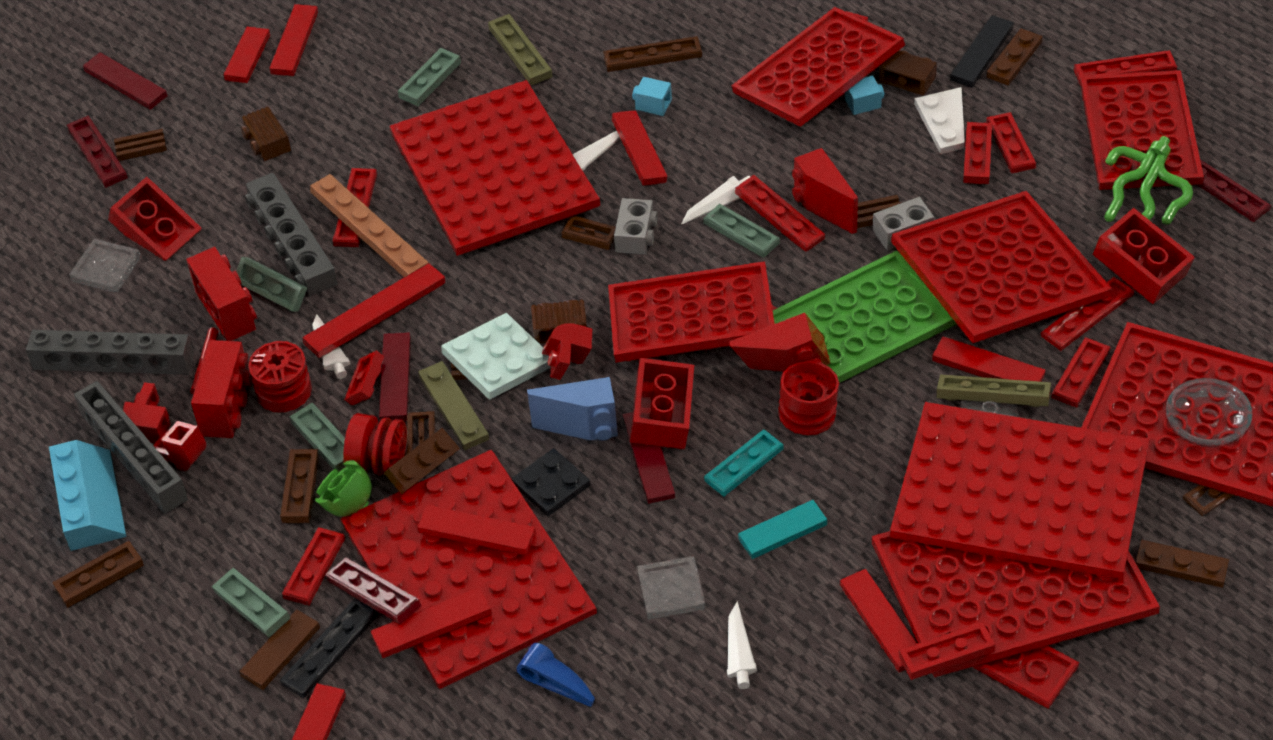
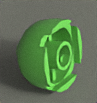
M354 460L344 462L343 465L346 468L340 472L336 468L331 471L317 489L316 493L320 498H315V501L334 516H350L369 504L368 499L372 489L370 477Z

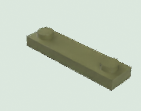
M510 14L488 22L489 30L530 85L553 77L551 68Z
M443 361L418 371L419 378L464 450L489 440L488 432Z
M940 375L937 386V398L948 401L969 400L1022 404L1031 407L1049 406L1051 382Z

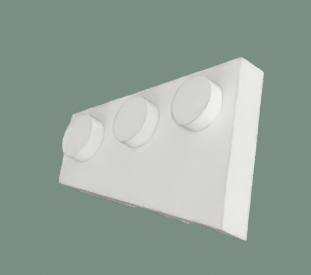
M961 87L915 98L914 105L940 154L964 149Z

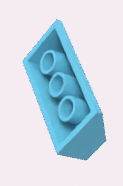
M78 440L50 446L49 451L62 528L70 550L73 551L127 537L110 450Z

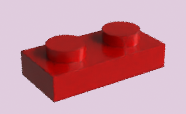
M377 350L360 358L344 399L350 405L368 400L374 392L373 386L376 378L381 373V364L384 356Z

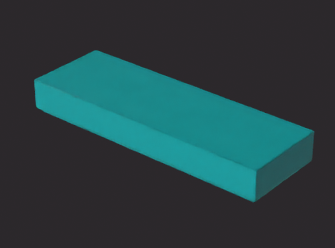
M763 429L704 476V481L724 497L784 449V444Z
M810 500L738 533V539L751 559H754L826 526L827 518L815 501Z

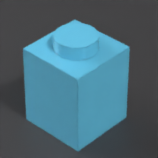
M873 75L863 78L845 92V101L853 115L881 108L882 99L884 98L883 87L881 84H877Z
M643 77L640 84L634 87L632 94L636 110L663 116L672 101L671 83Z

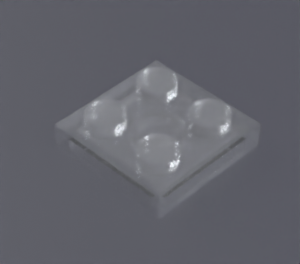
M93 239L69 274L71 282L117 293L141 258V254L138 249Z
M694 556L637 566L648 620L705 610V600Z

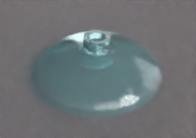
M1199 378L1182 383L1172 391L1166 403V419L1171 429L1185 441L1198 446L1222 447L1232 444L1247 433L1252 421V407L1245 394L1232 384L1218 379ZM1208 393H1211L1214 397H1224L1225 399L1215 402L1210 399ZM1187 397H1191L1194 400V408L1200 407L1205 403H1215L1222 409L1226 419L1230 412L1238 411V413L1230 418V422L1238 426V428H1229L1226 424L1224 430L1214 435L1213 439H1203L1209 436L1198 434L1195 431L1194 434L1196 436H1193L1187 422L1188 415L1181 414L1177 411V408L1187 410L1191 407ZM1202 410L1203 414H1210L1214 417L1218 416L1214 410ZM1198 412L1196 416V422L1203 423L1199 418L1200 414ZM1176 415L1181 416L1185 419V430L1182 429L1183 423L1176 417ZM1219 419L1213 424L1208 425L1215 428L1219 424ZM1225 431L1234 432L1233 434L1225 435L1224 437L1219 439L1220 434Z

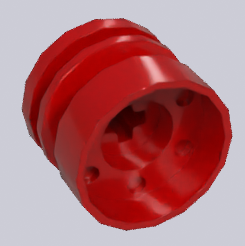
M288 341L270 342L256 349L250 357L248 367L258 403L264 409L272 412H288L305 404L311 395L312 384L304 353L296 344Z
M802 361L790 365L783 372L780 381L778 414L781 423L792 432L802 435H816L827 431L834 424L839 391L837 374L830 367L820 362Z
M354 414L345 435L344 462L354 460L366 473L372 467L373 473L381 476L388 468L405 456L407 444L405 422L400 419L392 421L390 418L385 417L378 423V419L374 415Z

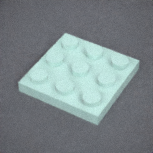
M507 313L442 345V354L489 400L551 367L548 366L549 356L542 354L543 347Z

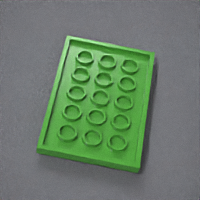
M898 251L888 254L773 310L775 324L802 313L808 315L824 336L831 363L826 366L830 367L837 374L839 383L956 325V322Z

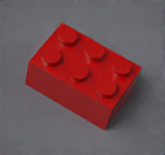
M1132 208L1099 237L1092 254L1152 304H1155L1187 275L1195 258L1135 208Z
M214 246L187 258L186 261L195 292L225 340L232 341L256 330L254 320L257 319V315L252 305L249 304L253 301L247 287H241L242 283L235 270L231 272V266L226 255H220Z
M209 341L191 401L196 422L203 437L233 438L235 429H239L241 426L240 411L247 404V386L251 387L253 383L248 368V354L244 353L242 342Z
M640 358L635 387L630 435L631 443L685 449L690 424L694 365Z

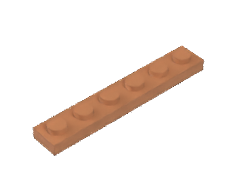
M331 174L310 185V193L403 277L429 263Z

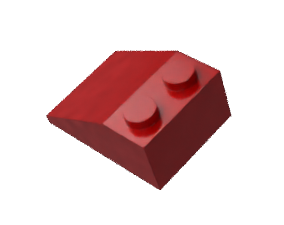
M820 148L795 157L794 169L792 170L794 179L792 194L796 202H801L806 210L851 234L857 233L858 197L824 150Z
M145 177L110 208L108 220L123 235L164 261H167L202 230L187 213L148 177Z
M806 313L799 314L729 342L730 347L750 369L785 371L790 365L802 361L820 362L824 365L831 364L824 336Z

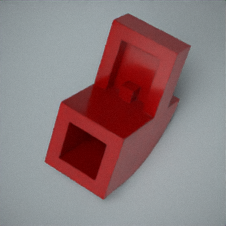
M565 323L553 330L542 349V354L549 356L548 366H551L550 378L561 380L570 362L583 364L592 348V328L574 323Z
M144 382L141 391L135 396L134 403L125 402L123 411L149 442L155 443L165 431H168L171 421L166 407L157 406L160 399L155 384Z
M177 421L169 431H165L153 446L166 461L173 462L178 470L187 471L205 451L206 441L198 426Z

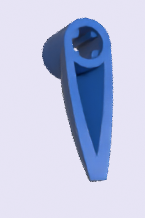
M533 643L516 668L523 679L590 707L593 705L594 696L573 670L554 658L552 651L545 645Z

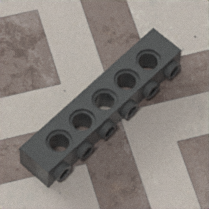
M270 173L246 183L248 194L244 196L250 209L255 208L254 213L260 225L265 224L264 230L270 241L275 240L274 246L278 255L286 258L284 262L289 273L294 272L296 274L294 276L295 281L307 287L306 292L309 297L338 285L333 265L275 174Z
M32 330L26 347L33 370L189 375L194 357L188 334Z
M98 381L74 394L82 417L164 514L188 500L183 481Z

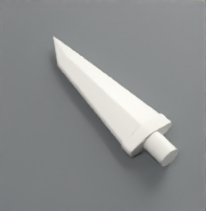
M615 131L573 154L582 171L620 139L618 132Z
M734 176L729 178L728 181L690 208L681 224L711 212L719 203L725 206L741 199L735 194V187L750 178V176L740 181Z
M317 314L312 324L313 330L324 325ZM340 347L322 356L325 370L334 371L338 379L347 376L344 367L350 365V361Z
M737 601L728 620L727 676L728 678L737 677L738 688L747 689L750 686L749 675L757 672V667Z

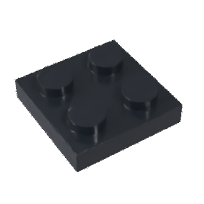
M554 448L511 478L517 489L548 517L591 486L590 479Z

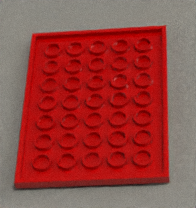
M527 80L389 126L396 144L457 256L601 206L600 198Z
M1127 322L1081 428L1150 439L1145 463L1146 469L1273 506V363Z
M925 402L890 528V538L1123 579L1150 439Z
M492 449L415 484L404 494L397 492L360 509L350 516L340 518L342 526L368 570L419 599L421 607L414 613L475 588H481L491 607V615L414 646L439 690L531 646L533 643H537L597 614L594 603ZM426 505L533 526L535 527L536 534L528 555H522L418 533L417 526Z
M890 531L872 536L874 550L918 643L983 622L995 643V652L932 673L934 678L1159 614L1160 606L1129 551L1123 579L890 538Z

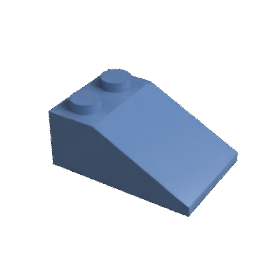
M610 377L527 390L532 428L586 440H607L618 436L615 402Z

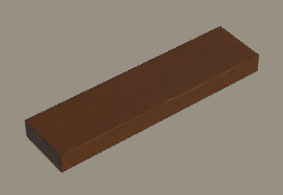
M698 36L606 50L603 51V57L607 72L701 58L702 50Z

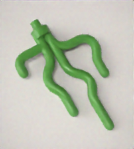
M1162 136L1159 141H1153L1147 153L1126 146L1116 147L1109 152L1105 160L1109 166L1114 165L1120 156L1128 157L1141 162L1136 170L1126 172L1115 180L1112 188L1113 201L1104 216L1107 222H1112L1122 206L1124 200L1123 187L1125 184L1136 181L1145 175L1146 177L1141 184L1139 192L1145 206L1142 215L1148 220H1151L1154 216L1156 209L1154 200L1150 195V190L1157 176L1166 183L1180 188L1183 192L1182 196L1172 201L1162 217L1164 225H1170L1177 211L1188 205L1191 201L1193 189L1190 183L1182 177L1169 173L1165 169V161L1171 152L1168 146L1170 143L1169 138Z

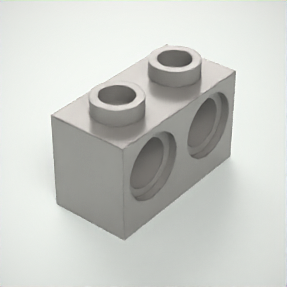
M917 197L873 213V232L888 251L896 248L891 242L893 233L934 221V216L922 199Z
M622 198L614 234L615 252L646 254L648 245H653L654 230H651V228L657 225V211H653L652 200Z

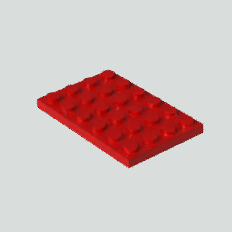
M834 7L731 85L734 94L801 127L905 46L904 38Z
M1181 70L1081 76L1080 86L1099 190L1112 189L1115 180L1120 175L1136 170L1141 162L1128 157L1120 156L1114 165H1107L1105 160L1112 149L1126 146L1147 153L1152 142L1159 141L1162 136L1169 138L1170 143L1168 146L1171 149L1164 164L1165 169L1169 173L1187 180L1190 185L1203 184L1204 175ZM1146 175L1136 181L1125 184L1123 189L1140 188ZM1157 176L1152 187L1174 185L1166 183Z
M765 261L608 285L615 363L730 346L729 342L775 324Z

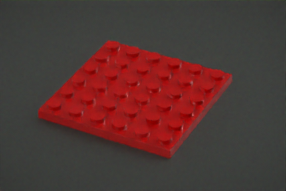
M1027 191L893 233L891 236L892 244L972 343L1111 296L1112 288Z

